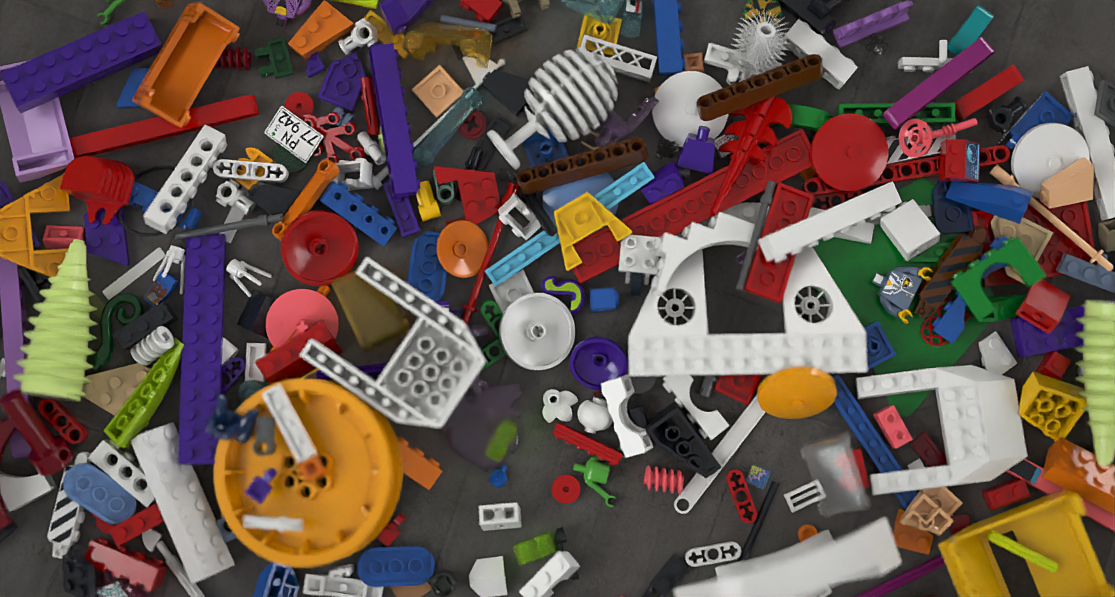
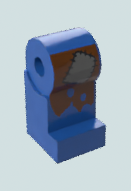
M164 271L160 272L158 279L144 297V300L153 307L165 302L180 283L179 280L168 272L165 278L162 277Z

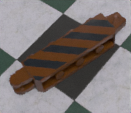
M976 225L968 235L962 233L955 237L932 268L933 272H929L926 276L930 277L931 280L927 281L924 279L918 287L916 293L919 300L913 309L916 314L924 318L933 308L937 310L947 301L946 297L950 291L955 290L950 283L954 280L952 276L961 270L964 273L970 269L968 265L981 256L983 246L980 244L987 235L985 228Z

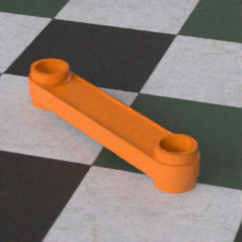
M324 159L319 163L318 170L287 211L284 221L274 225L272 234L278 240H282L285 230L294 219L309 212L330 181L338 176L339 168L334 162Z

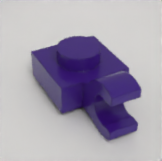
M271 468L266 470L262 478L256 476L245 493L259 504H262L274 488L269 483L275 478L278 471Z

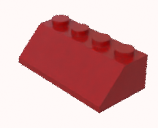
M320 320L304 330L303 333H299L255 361V364L270 385L286 380L300 379L318 368L300 356L310 339L317 340L337 355L343 352L323 320Z

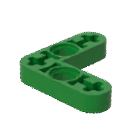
M485 300L480 306L482 315L497 335L496 339L479 349L483 357V352L485 351L490 359L487 361L484 358L486 362L481 370L506 355L500 342L499 330L494 327L495 322L501 319L503 313L492 300ZM487 304L489 306L494 305L492 310L497 315L494 318L488 311L484 312ZM490 347H499V353L496 356L490 355Z

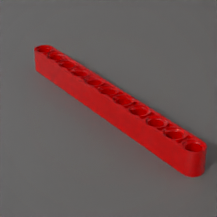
M255 95L241 96L189 109L191 119L182 128L161 117H155L69 138L74 159L81 156L99 155L198 131L204 125L214 127L259 115Z
M1004 145L981 148L980 155L984 161L980 163L979 168L996 166L1007 161L1010 157L1009 149ZM996 151L1002 154L1001 160L996 157ZM940 156L886 165L884 171L890 173V179H885L881 174L874 183L866 188L885 185L892 181L893 183L939 176ZM921 164H924V165L927 166V168H928L927 173H924V172L921 171V169H920V165H921ZM902 167L909 170L908 176L902 174ZM819 177L810 178L802 185L803 192L814 196L844 192L837 189H829ZM814 184L816 191L809 192L807 185Z

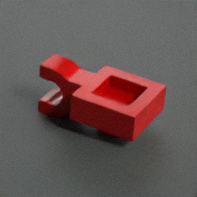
M400 513L392 523L388 521L376 538L386 547H389L401 533L397 528L406 517Z

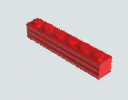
M560 422L556 424L552 433L555 435V438L559 440L562 438L566 440L567 444H574L580 450L585 449L588 454H595L598 456L597 458L603 461L607 460L613 466L620 463L624 454Z

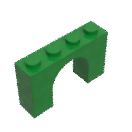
M1011 236L1002 242L1004 246L998 251L996 248L985 254L987 256L986 259L981 262L977 259L968 265L971 269L965 273L961 270L952 276L954 280L950 283L977 321L996 310L981 288V276L990 265L1004 263L1011 266L1027 287L1046 277L1044 271L1019 237L1014 239Z

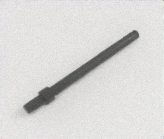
M768 181L765 193L761 196L760 210L736 287L738 291H744L767 210L772 204V193L775 187V183L772 181Z
M282 213L270 216L265 214L259 215L258 218L175 233V239L181 240L258 225L261 227L269 226L270 223L284 221V216Z

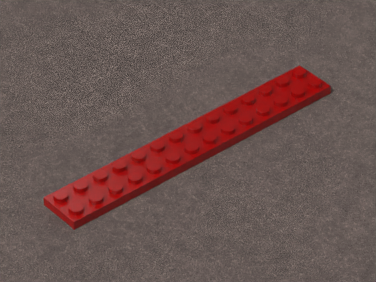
M801 128L778 140L776 147L770 144L762 148L766 156V162L749 158L728 192L719 212L722 213L765 191L768 181H772L776 185L778 182L781 183L813 167L810 157L811 144L803 129ZM729 165L620 221L633 232L630 235L661 237L664 233L676 236L682 233L684 228L692 222L700 224L712 216L714 217L716 214L712 213L711 209L719 195ZM609 226L573 244L575 251L582 263L572 268L580 284L619 265L621 240L617 242Z

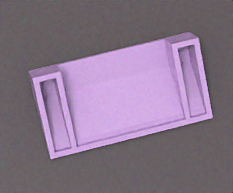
M24 62L0 66V73ZM0 75V106L13 154L12 161L19 182L39 179L66 168L68 163L74 159L59 97L20 113Z

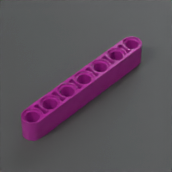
M984 37L979 38L887 109L882 116L895 130L991 57L995 53L994 48Z

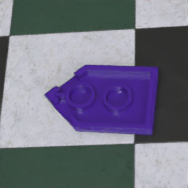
M357 53L331 63L317 96L318 99L353 112L362 90L360 78L367 77Z

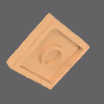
M441 65L436 67L411 89L436 118L440 117L465 94Z

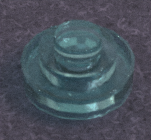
M259 380L244 382L238 391L240 401L244 403L253 394L265 388L266 385Z

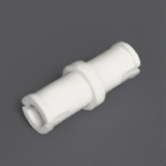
M367 132L359 133L357 140L364 147V152L370 155L377 165L383 164L386 161V156L379 149L378 143L373 141Z

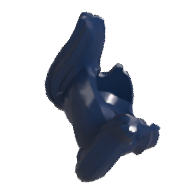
M218 394V403L214 413L208 420L207 431L218 439L236 440L240 443H246L252 435L259 410L255 408L250 409L242 417L233 411L226 410V396Z

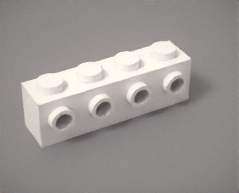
M798 19L791 27L792 29L787 32L790 34L784 36V38L790 39H784L783 41L791 45L785 44L784 46L799 58L811 54L820 55L824 71L822 77L839 90L858 67L850 58L843 56L838 48L826 42L822 35L816 34L807 23Z

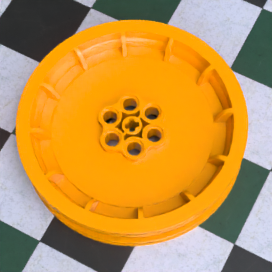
M323 379L286 380L267 386L249 397L235 411V413L244 417L250 409L255 408L259 410L249 441L240 443L236 440L220 439L215 454V492L221 512L234 534L249 549L261 557L292 567L318 566L339 560L358 552L372 542L387 525L396 508L403 478L402 456L398 439L384 413L341 383ZM277 384H281L317 452L314 456L319 457L321 462L323 457L327 459V465L324 466L327 475L323 476L327 479L326 486L322 484L323 477L306 483L298 467L301 463L297 462L276 420L274 441L277 448L275 453L271 456H257L253 452L252 446L256 440L257 417L274 418L262 393ZM265 442L262 445V450L264 452L267 450V444ZM291 457H293L295 460V464L293 467L290 464ZM274 468L278 473L269 483L274 488L265 501L259 504L248 496L245 491L256 476L262 478L267 469ZM291 477L295 480L294 486L290 484ZM307 486L311 490L310 496L306 494ZM245 515L265 517L286 516L287 518L303 519V523H300L303 524V529L301 532L290 530L279 532L277 529L245 528L243 524L247 522H243Z

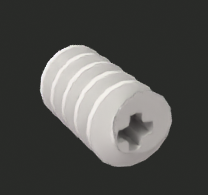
M159 326L157 330H153L151 334H148L146 338H143L141 342H138L136 346L131 348V355L138 363L146 366L150 365L174 346V338L166 327Z

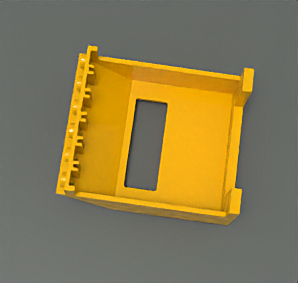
M1063 489L973 523L938 544L959 597H1011L987 539L991 530L1000 534L1013 531L1019 544L1059 564L1057 571L1052 573L1025 559L1040 597H1115V587L1106 582L1079 517L1086 514L1079 495Z

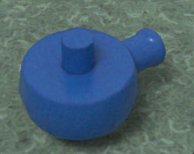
M502 465L500 470H495L490 474L489 481L492 486L500 488L506 484L507 475L505 472L508 469L506 465Z

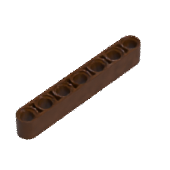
M811 54L703 95L696 102L699 117L703 121H711L818 80L824 74L822 57L818 54Z
M633 138L524 169L517 174V181L524 194H532L642 163L647 160L648 151L642 138Z

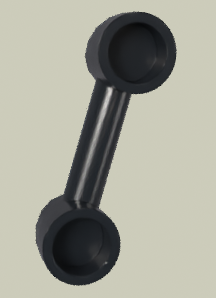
M563 527L556 529L554 546L557 553L565 552L562 543L567 542ZM577 570L569 577L570 579H579Z

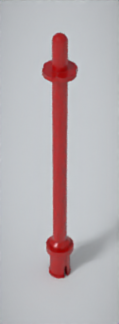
M509 182L505 197L501 199L502 205L511 198L513 193L518 194L519 185ZM500 219L497 221L467 305L462 304L461 306L465 308L461 321L465 323L466 327L472 312H478L474 306L486 276L485 270L489 268L504 227V223Z

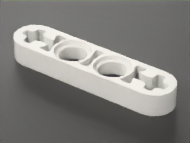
M221 159L213 165V171L217 176L228 179L282 183L287 180L289 175L288 170L281 164ZM224 164L225 167L232 168V172L229 170H223L222 173L219 170V167H222ZM244 165L246 173L238 175L237 168ZM264 167L265 174L257 177L255 174L256 169ZM280 169L282 172H284L283 175L279 176V178L275 174H270V170L272 172H278Z

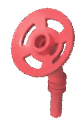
M973 118L955 125L952 123L932 132L928 124L923 120H908L903 124L899 132L900 148L909 157H921L929 151L932 139L942 136L948 137V135L952 136V133L955 135L958 131L976 126L977 120ZM918 125V127H913L910 131L908 130L910 126ZM906 137H909L910 144L912 145L911 149L906 144ZM925 147L923 151L916 153L917 150L923 149Z

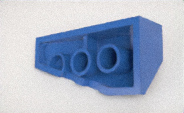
M952 181L946 198L1020 224L1033 192L1015 185Z

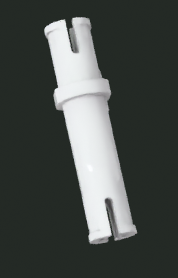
M245 515L243 522H247L243 524L245 528L277 529L279 532H284L285 530L301 532L303 529V524H300L303 523V519L287 518L286 516L265 517Z

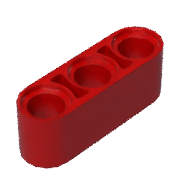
M44 399L40 402L39 412L69 443L78 444L87 440V429L59 400ZM50 402L53 404L54 407L52 412H49L47 410V406ZM63 416L67 419L65 426H62L60 422ZM75 430H78L80 432V438L78 440L74 438Z

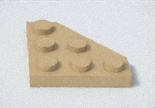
M994 215L990 222L995 238H1001L1003 235L1007 238L1012 236L1014 239L1019 237L1036 262L1053 232L1025 218H1022L1021 223L1017 224ZM1011 266L1004 267L1007 276L1025 284L1015 269Z
M136 363L88 375L86 378L93 382L83 384L82 392L88 395L85 396L86 399L115 416L151 368Z

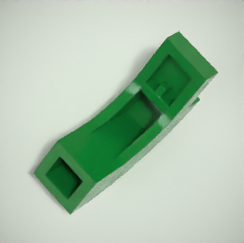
M788 104L792 110V123L790 127L817 132L827 120L833 118V116L829 115V112L820 109ZM772 124L777 127H785L781 124Z

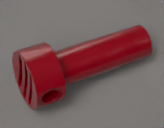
M14 389L1 397L0 405L32 449L28 459L40 476H49L65 468L73 458V451L62 436H52L22 391Z

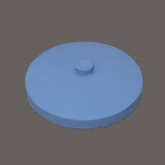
M607 172L544 190L542 197L543 208L552 222L555 223V210L586 192L591 196L596 195L612 184L614 180ZM619 203L608 209L614 216L617 213ZM605 225V226L601 227L600 229L596 230L595 232L591 233L590 235H592V234H594V233H596V232H598V231H600V230H602V229L608 227V225Z

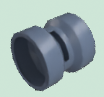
M339 106L333 110V112H337L340 116V121L333 125L340 127L349 122L353 123L354 115L346 114ZM331 115V119L336 121V117Z

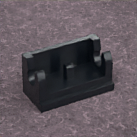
M25 267L18 269V273L36 302L44 303L46 298L40 294V291L50 289L52 283L48 281L50 277Z

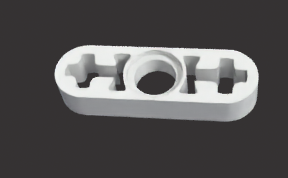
M733 541L691 548L686 552L685 560L693 567L735 560L741 555V548ZM731 545L737 548L733 556L730 553H724L725 558H722L720 547L723 546V550H729ZM712 548L718 550V557L716 559L708 558V551ZM701 550H704L706 561H703L702 557L697 558L695 563L689 560L692 552H695L696 555H702Z

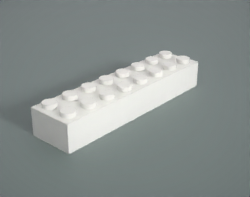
M174 422L142 433L130 440L191 584L235 565L193 466L178 464L179 434Z

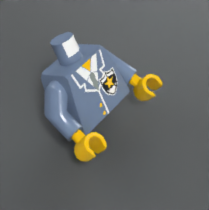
M912 266L896 267L894 270L888 271L886 277L876 272L871 282L880 286L877 296L880 297V303L885 311L897 318H901L904 324H908L909 322L904 317L907 315L913 317L908 308L922 281L920 277L929 281L931 278L925 277V274L928 271H933L928 267L923 269Z

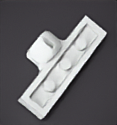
M712 43L708 45L703 63L728 70L727 83L729 85L735 84L737 79L740 82L750 78V75L753 77L754 75L761 74L760 69L762 73L766 72L765 70L763 71V67L760 65V69L757 66V74L755 67L751 73L753 65L749 70L747 67L748 62L745 59L740 60V58L746 55H741L739 51L729 50L730 48ZM772 63L776 68L782 66V63H779L781 65Z

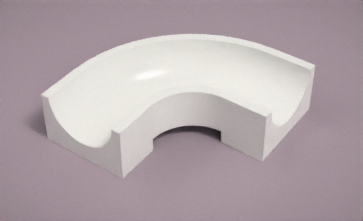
M885 517L837 541H834L829 530H824L784 550L754 559L720 565L715 568L717 579L680 586L673 589L675 597H800L836 583L883 575L902 562L887 518Z

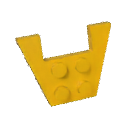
M588 192L554 211L567 271L582 263L573 244L601 227L608 225L617 242L633 233Z

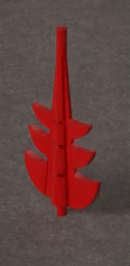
M773 96L729 113L730 116H745L746 121L734 122L723 131L724 135H735L739 137V140L728 141L719 147L720 152L733 153V157L719 195L711 209L712 213L718 214L728 192L749 158L766 162V156L763 150L757 146L758 143L765 142L774 147L777 146L776 134L769 125L781 124L787 129L790 128L792 110L784 99Z

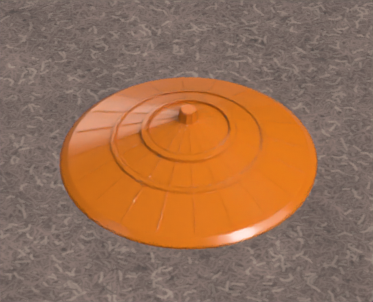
M464 220L455 221L447 225L440 233L437 241V256L442 267L448 273L456 277L468 278L479 273L489 243L485 233L476 224Z

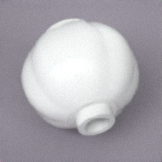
M593 397V400H585L579 406L578 419L585 426V431L596 434V431L605 430L611 426L613 419L608 412L606 400Z

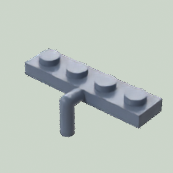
M1067 253L1063 254L1056 271L1115 293L1114 271H1107L1098 262L1091 264ZM1105 253L1101 254L1106 260L1108 259Z

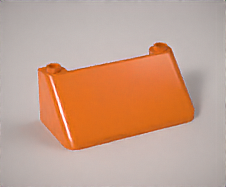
M200 2L189 3L134 94L132 102L180 128L183 125L186 126L191 119L189 108L226 45L231 42L235 43L238 39L240 27Z

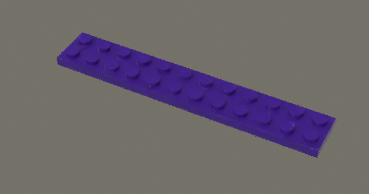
M209 234L186 238L182 342L184 347L182 349L178 448L179 465L216 464L215 454L220 439L212 436L207 431V423L217 406V395L221 394L226 263L225 234Z

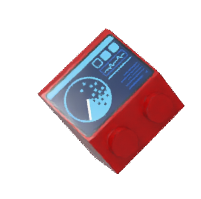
M945 139L941 142L940 181L979 182L980 144L962 139Z

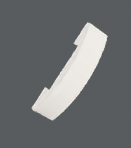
M306 574L303 594L335 597H382L383 587H371L363 583L361 579L336 576L330 579V575Z

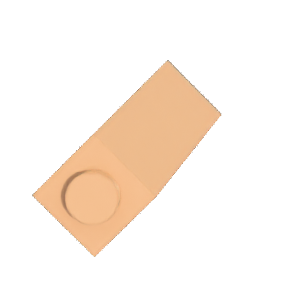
M1085 157L1080 158L1041 183L1040 201L1050 209L1093 200L1094 164Z

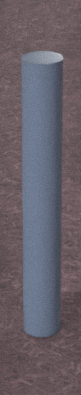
M441 15L440 18L442 23L496 32L497 28L495 24Z

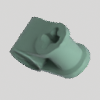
M433 170L439 201L443 205H451L455 201L454 181L438 184L435 170ZM449 191L451 192V197L446 200L442 199V193Z

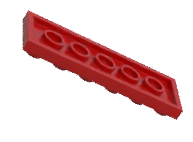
M778 182L759 239L807 219L814 195ZM758 241L744 291L780 304L783 300L796 254L792 255L789 252L785 254L787 258L775 262V259L767 262Z

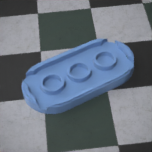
M81 463L71 467L66 472L63 479V488L66 495L97 517L110 524H119L134 515L136 511V498L108 474L94 465Z

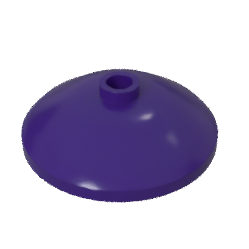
M592 337L581 341L573 349L570 357V369L573 376L580 384L590 389L602 390L601 383L626 375L628 361L624 350L616 342L607 338Z

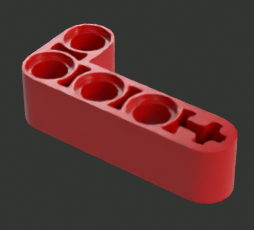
M1013 64L955 101V116L960 122L1025 81L1016 65Z

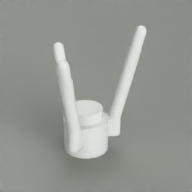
M171 245L153 281L155 282L158 279V275L163 269L162 277L165 278L171 264H179L181 261L180 294H183L186 263L185 250Z
M233 259L228 264L226 271L230 273L229 277L238 284L248 297L252 295L238 277L242 278L245 276L259 286L262 283L247 273V269L272 278L271 274L248 265L244 261L239 262L237 259Z

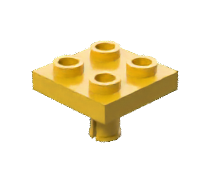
M585 11L577 48L581 47L584 35L617 44L622 19ZM586 41L585 49L588 52L597 50L595 43ZM607 47L602 50L604 55L614 56L613 48Z

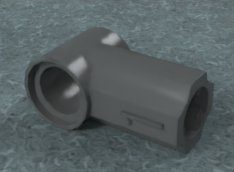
M257 417L256 440L252 446L253 452L257 456H271L276 451L277 446L274 441L275 418ZM264 442L267 444V450L265 452L262 450V445Z

